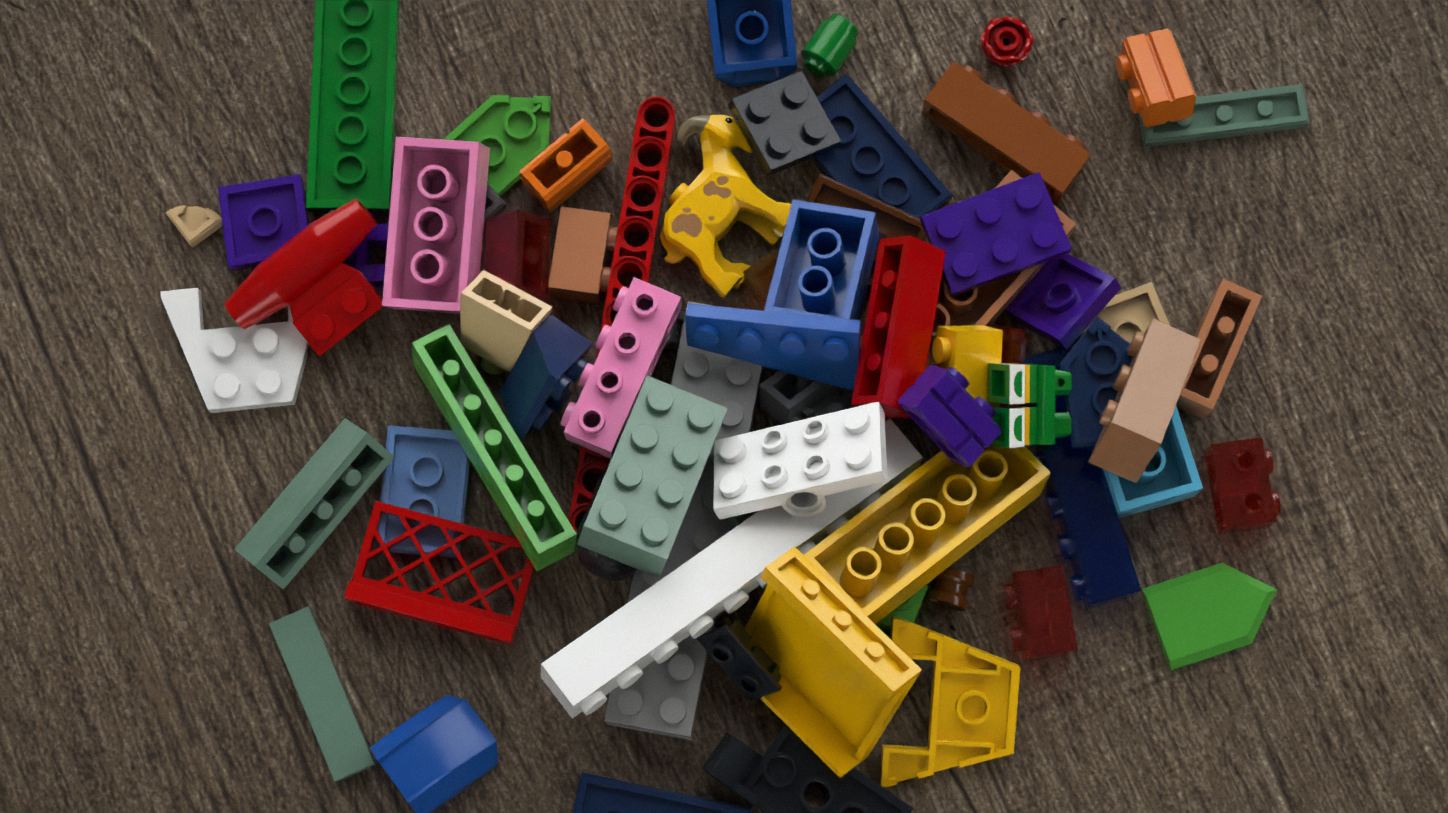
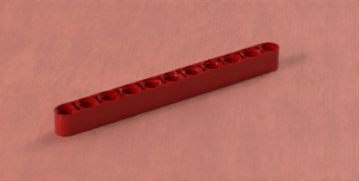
M660 96L644 100L637 113L601 331L605 324L612 326L613 317L618 313L613 310V306L623 286L619 283V279L624 273L633 271L642 277L641 280L647 283L651 282L676 132L675 110L672 103ZM654 114L664 115L668 119L661 127H652L646 123L647 119ZM647 153H654L661 157V161L653 167L644 166L639 162L640 158ZM641 192L650 193L655 197L654 201L646 207L636 205L633 202V198ZM633 232H642L648 236L647 242L640 247L629 245L626 239ZM597 349L596 359L600 353V349ZM584 447L580 448L569 513V522L576 534L577 525L588 511L593 497V493L588 492L584 488L585 481L593 474L601 475L611 459Z

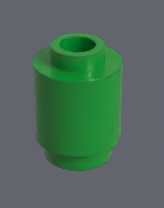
M832 14L829 19H824L801 51L806 69L818 77H824L825 75L835 76L857 44L855 39L859 34L857 27L851 21L838 14Z

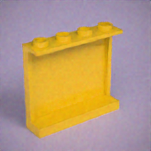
M794 546L765 566L760 576L767 584V587L745 627V630L752 636V640L747 648L750 650L752 646L759 644L767 655L780 667L778 672L782 677L778 683L782 686L781 690L763 696L760 699L841 779L869 756L922 669Z

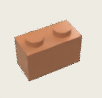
M561 206L548 283L549 293L552 298L600 304L602 292H607L611 267H606L608 251L614 252L618 227H612L611 213Z

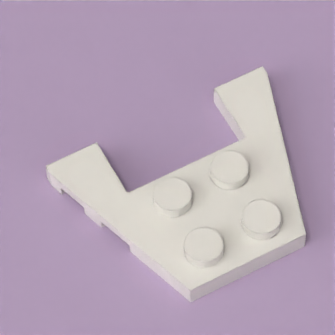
M199 288L160 291L162 302L206 407L211 413L295 405L308 357L309 343L294 326L290 305L288 306L287 322L257 324L247 329L238 326L204 330L202 294Z

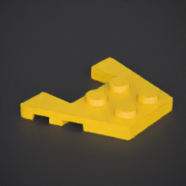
M892 616L890 639L910 659L932 660L934 665L928 744L926 747L882 744L880 785L882 787L897 785V782L915 777L920 779L934 775V772L956 766L961 768L1014 754L1020 666L901 617Z

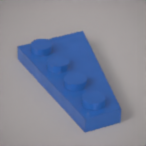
M688 303L685 314L687 346L848 390H854L860 355L861 320Z

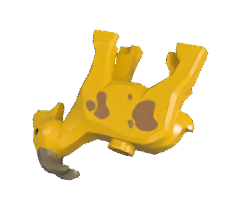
M726 115L692 116L682 122L677 131L676 139L678 140L679 148H682L691 137L697 134L700 135L704 169L689 186L682 183L669 198L668 202L672 206L665 213L660 240L667 252V256L664 258L666 263L676 264L683 261L686 256L691 258L698 266L701 277L722 299H725L733 287L738 290L754 272V269L747 264L731 263L725 259L717 242L726 236L736 221H740L751 227L774 248L783 238L791 204L776 202L760 191L731 152L736 147L748 153L753 152L734 117Z

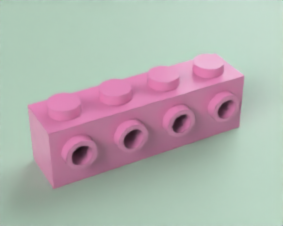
M635 277L629 288L622 286L613 306V310L618 312L612 326L605 324L598 337L596 348L600 349V353L595 364L587 363L580 377L578 386L583 388L577 403L570 401L563 414L561 425L565 427L564 435L567 441L612 459L646 375L651 377L681 311V296Z

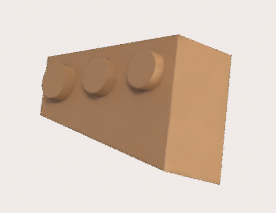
M1153 318L1144 333L1136 331L1126 353L1133 358L1129 367L1123 364L1115 380L1113 389L1117 390L1118 393L1114 401L1109 399L1101 415L1099 424L1104 426L1089 458V463L1137 483L1163 441L1201 339Z

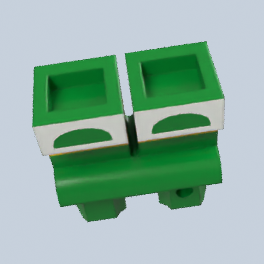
M988 363V402L1021 404L1016 406H991L996 411V415L992 419L1002 430L1001 434L990 446L1018 448L1025 447V445H1054L1055 439L1069 436L1071 434V417L1069 412H1055V395H1069L1072 390L1071 373L1056 370L1055 366Z

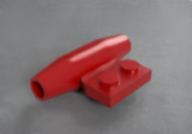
M355 198L310 223L262 261L224 302L226 310L243 329H247L290 305L294 326L319 357L324 355L384 307L382 306L381 295L362 271L343 263L377 226L375 219L364 205Z

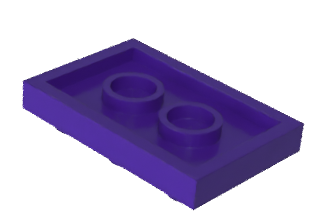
M1040 172L927 213L920 218L929 244L946 251L942 276L951 297L1064 256L1072 250Z

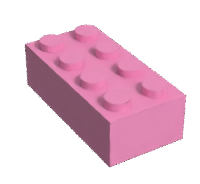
M396 136L382 306L399 310L460 314L461 292L480 274L490 148L480 142Z

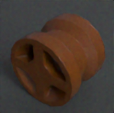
M948 567L934 578L933 586L926 591L924 599L944 608L966 611L968 601L965 596L967 589L973 586L975 577L964 571Z

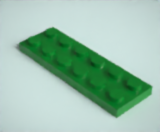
M315 0L306 209L308 212L329 213L330 210H335L357 198L371 213H390L394 162L400 0Z

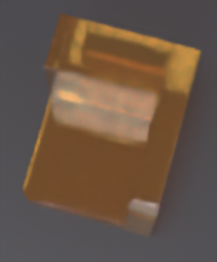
M778 249L773 250L743 272V285L762 311H764L779 253Z

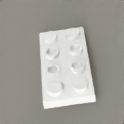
M880 402L723 438L714 442L713 510L720 520L777 506H783L785 511L795 516H813L825 509L827 504L826 495L887 482L885 412Z

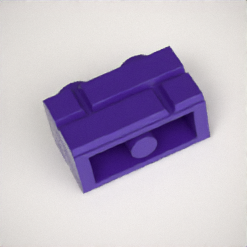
M935 365L928 366L916 379V383L911 385L898 399V404L952 462L964 467L971 466L984 452V448L989 447L1001 434L1002 429L992 419L996 415V411L979 396L974 399L965 390L969 382L953 367H949L946 370Z

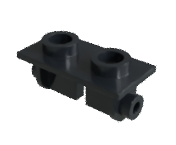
M727 613L721 614L713 624L717 629L697 637V640L709 652L710 656L725 670L751 701L781 690L782 686L778 683L782 677L778 672L780 669L779 665L767 655L759 644L752 646L750 650L747 648L752 640V636L738 622L739 620L736 616L730 617Z

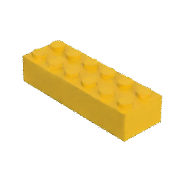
M985 447L980 457L968 467L952 462L941 450L809 550L804 556L874 624H877L1038 498L1051 472L1026 447Z

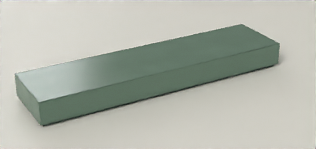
M1303 84L1196 97L1193 115L1189 119L1170 122L1169 120L1165 124L1148 128L1144 126L1140 113H1138L1144 147L1307 128L1310 123Z
M309 606L269 623L334 782H340L377 765Z

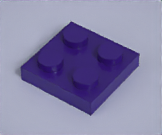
M301 174L218 187L227 263L231 271L257 267L262 261L309 225L304 182Z
M1066 254L1048 261L1008 305L1005 312L1014 322L1067 350L1122 287L1115 277L1070 254Z

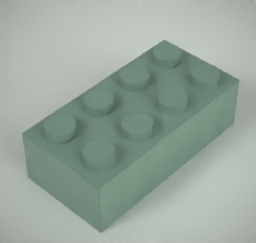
M646 375L584 523L577 545L659 578L728 408Z

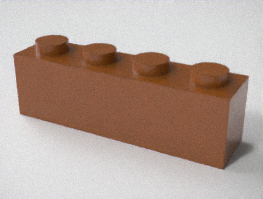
M953 61L924 100L922 109L924 115L1007 171L1013 170L1021 178L1040 172L1051 200L1057 205L1085 168L1091 153L1086 151V146L1081 140L1070 134L1062 135L1051 127V122L1044 115L1036 111L1028 112L1017 104V99L1010 92L1002 88L994 89L983 81L982 75L977 70L968 65L961 67Z

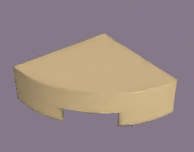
M182 205L166 212L167 216L192 248L223 226L220 215L209 208Z

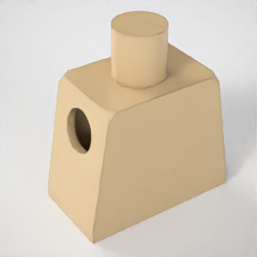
M483 270L461 292V344L464 348L482 357L481 367L485 372L500 374L505 370L511 371L533 331L550 316L552 306Z

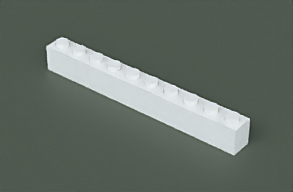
M891 419L885 422L887 482L826 495L827 504L825 509L813 516H795L785 511L783 506L756 512L541 663L542 680L572 719L581 712H584L585 715L593 713L606 702V694L618 686L621 689L628 688L643 675L641 669L654 660L658 664L666 661L679 649L677 644L689 635L693 639L701 636L714 624L712 620L724 610L728 614L736 611L749 599L747 594L759 585L765 589L767 584L760 578L765 566L794 546L803 555L806 554L819 542L918 469L923 458L894 422Z

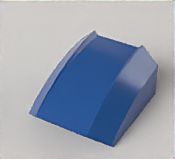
M706 0L715 77L731 87L772 83L785 78L797 69L791 0Z
M446 695L370 747L377 761L416 813L436 812L498 764L496 739L466 699Z

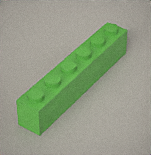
M450 324L412 342V364L535 570L539 571L572 554L575 551L577 534Z

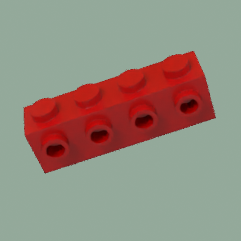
M911 235L880 239L851 405L858 407L880 402L885 412V418H911L898 404V399L911 385L916 383V379L926 370L946 251Z

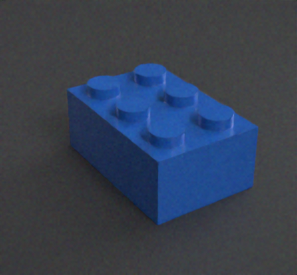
M792 199L764 311L859 320L879 240L876 212Z

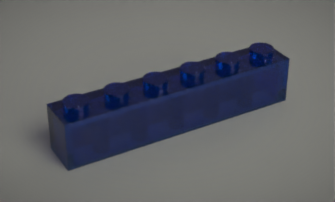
M1060 347L1017 359L1014 364L1055 366L1056 370H1060V363L1067 354L1065 349ZM1055 395V412H1066L1064 395ZM1070 435L1055 439L1054 445H1035L1037 454L1033 455L1051 472L1046 482L1050 494L1045 495V503L1050 518L1052 520L1058 519L1062 535L1057 536L1058 545L1063 559H1070L1075 576L1070 577V582L1076 600H1083L1085 608L1088 610L1136 596L1142 590L1102 468L1088 462L1094 447L1074 449L1071 447Z

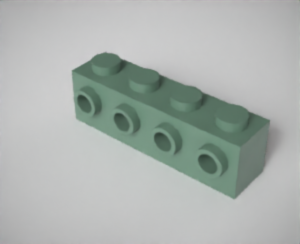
M344 418L234 550L284 590L394 459V456L366 431Z

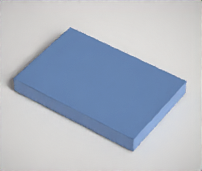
M388 426L386 450L394 456V459L383 471L380 502L465 524L471 461L452 430ZM382 514L378 532L384 543L407 532L400 517ZM407 520L411 529L421 524L419 522ZM430 526L415 534L426 555L448 543L441 528ZM447 530L452 539H455L462 535L460 533ZM411 537L389 549L391 554L421 556ZM376 539L375 549H377L378 547H380V544H379V542L377 541V539ZM463 542L456 545L461 555ZM452 548L436 557L458 559Z

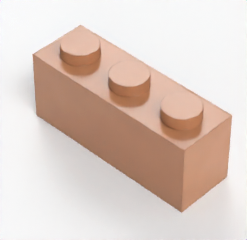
M1222 279L1213 291L1194 337L1201 339L1177 401L1176 406L1178 409L1203 420L1213 411L1262 295L1225 279Z

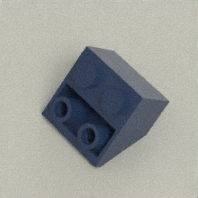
M550 315L533 331L499 392L512 428L521 440L534 428L541 431L551 419L554 411L557 413L561 411L572 395V392L568 389L571 382L576 383L580 379L587 363H590L585 359V356L593 343L553 315Z

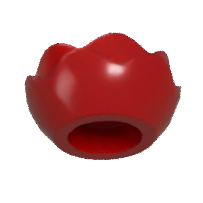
M1006 16L991 20L981 36V47L985 56L991 62L1003 67L1015 66L1024 61L1033 45L1032 34L1023 21L1016 17ZM1008 40L1010 44L1004 45L1003 41Z

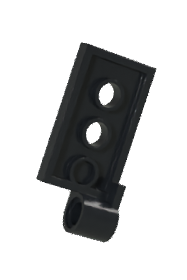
M786 724L763 757L748 745L726 732L702 767V770L763 813H842L847 808H857L863 813H911L914 809L856 768H853L840 779ZM821 783L828 789L829 800L823 807L813 808L805 802L803 794L808 785Z

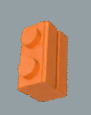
M1167 28L1150 32L1148 35L1139 34L1126 37L1122 43L1121 55L1116 56V69L1120 80H1128L1130 86L1128 101L1132 113H1140L1143 124L1147 128L1165 124L1169 120L1170 122L1189 119L1193 115L1196 95L1171 30Z
M583 118L569 129V134L564 133L519 171L522 184L549 214L612 162L610 147Z

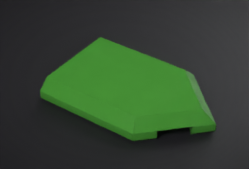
M492 95L443 140L480 142L490 148L487 182L502 197L521 180L519 171L549 147L551 96L520 98L509 97V95Z
M1224 563L1141 589L1170 671L1252 644L1277 589Z

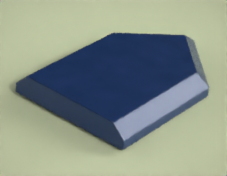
M1099 317L1095 318L1060 363V370L1070 372L1072 375V390L1069 395H1064L1066 412H1069L1071 417L1070 440L1071 447L1074 449L1095 447L1104 426L1099 424L1101 415L1109 399L1114 401L1118 393L1117 390L1113 389L1115 380L1123 364L1129 367L1133 358L1126 354L1130 343L1110 329L1111 326Z

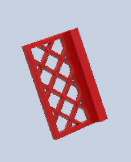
M375 501L352 581L348 582L344 598L356 605L514 647L519 631L518 625L535 568L527 557L525 568L508 577L497 556L512 548L523 550L517 538ZM382 514L400 517L407 532L384 543L378 532ZM407 520L419 522L421 524L411 529ZM430 526L441 528L448 543L426 555L415 534ZM447 530L460 533L462 535L455 539H452ZM376 537L377 541L380 544V547L372 551V547ZM411 537L421 558L399 570L389 549ZM471 537L482 539L489 554L467 566L456 545ZM489 541L503 546L494 551ZM452 548L463 569L441 581L430 560ZM384 552L395 573L381 581L365 578L364 574L368 561ZM493 559L504 580L482 592L471 571ZM426 564L436 584L422 592L411 590L403 575ZM467 574L478 595L464 603L452 601L444 586ZM522 577L517 593L512 582ZM399 578L404 588L389 583ZM507 585L516 599L511 617L493 612L486 600V597ZM440 589L445 599L430 594ZM481 600L486 610L473 607L472 605Z

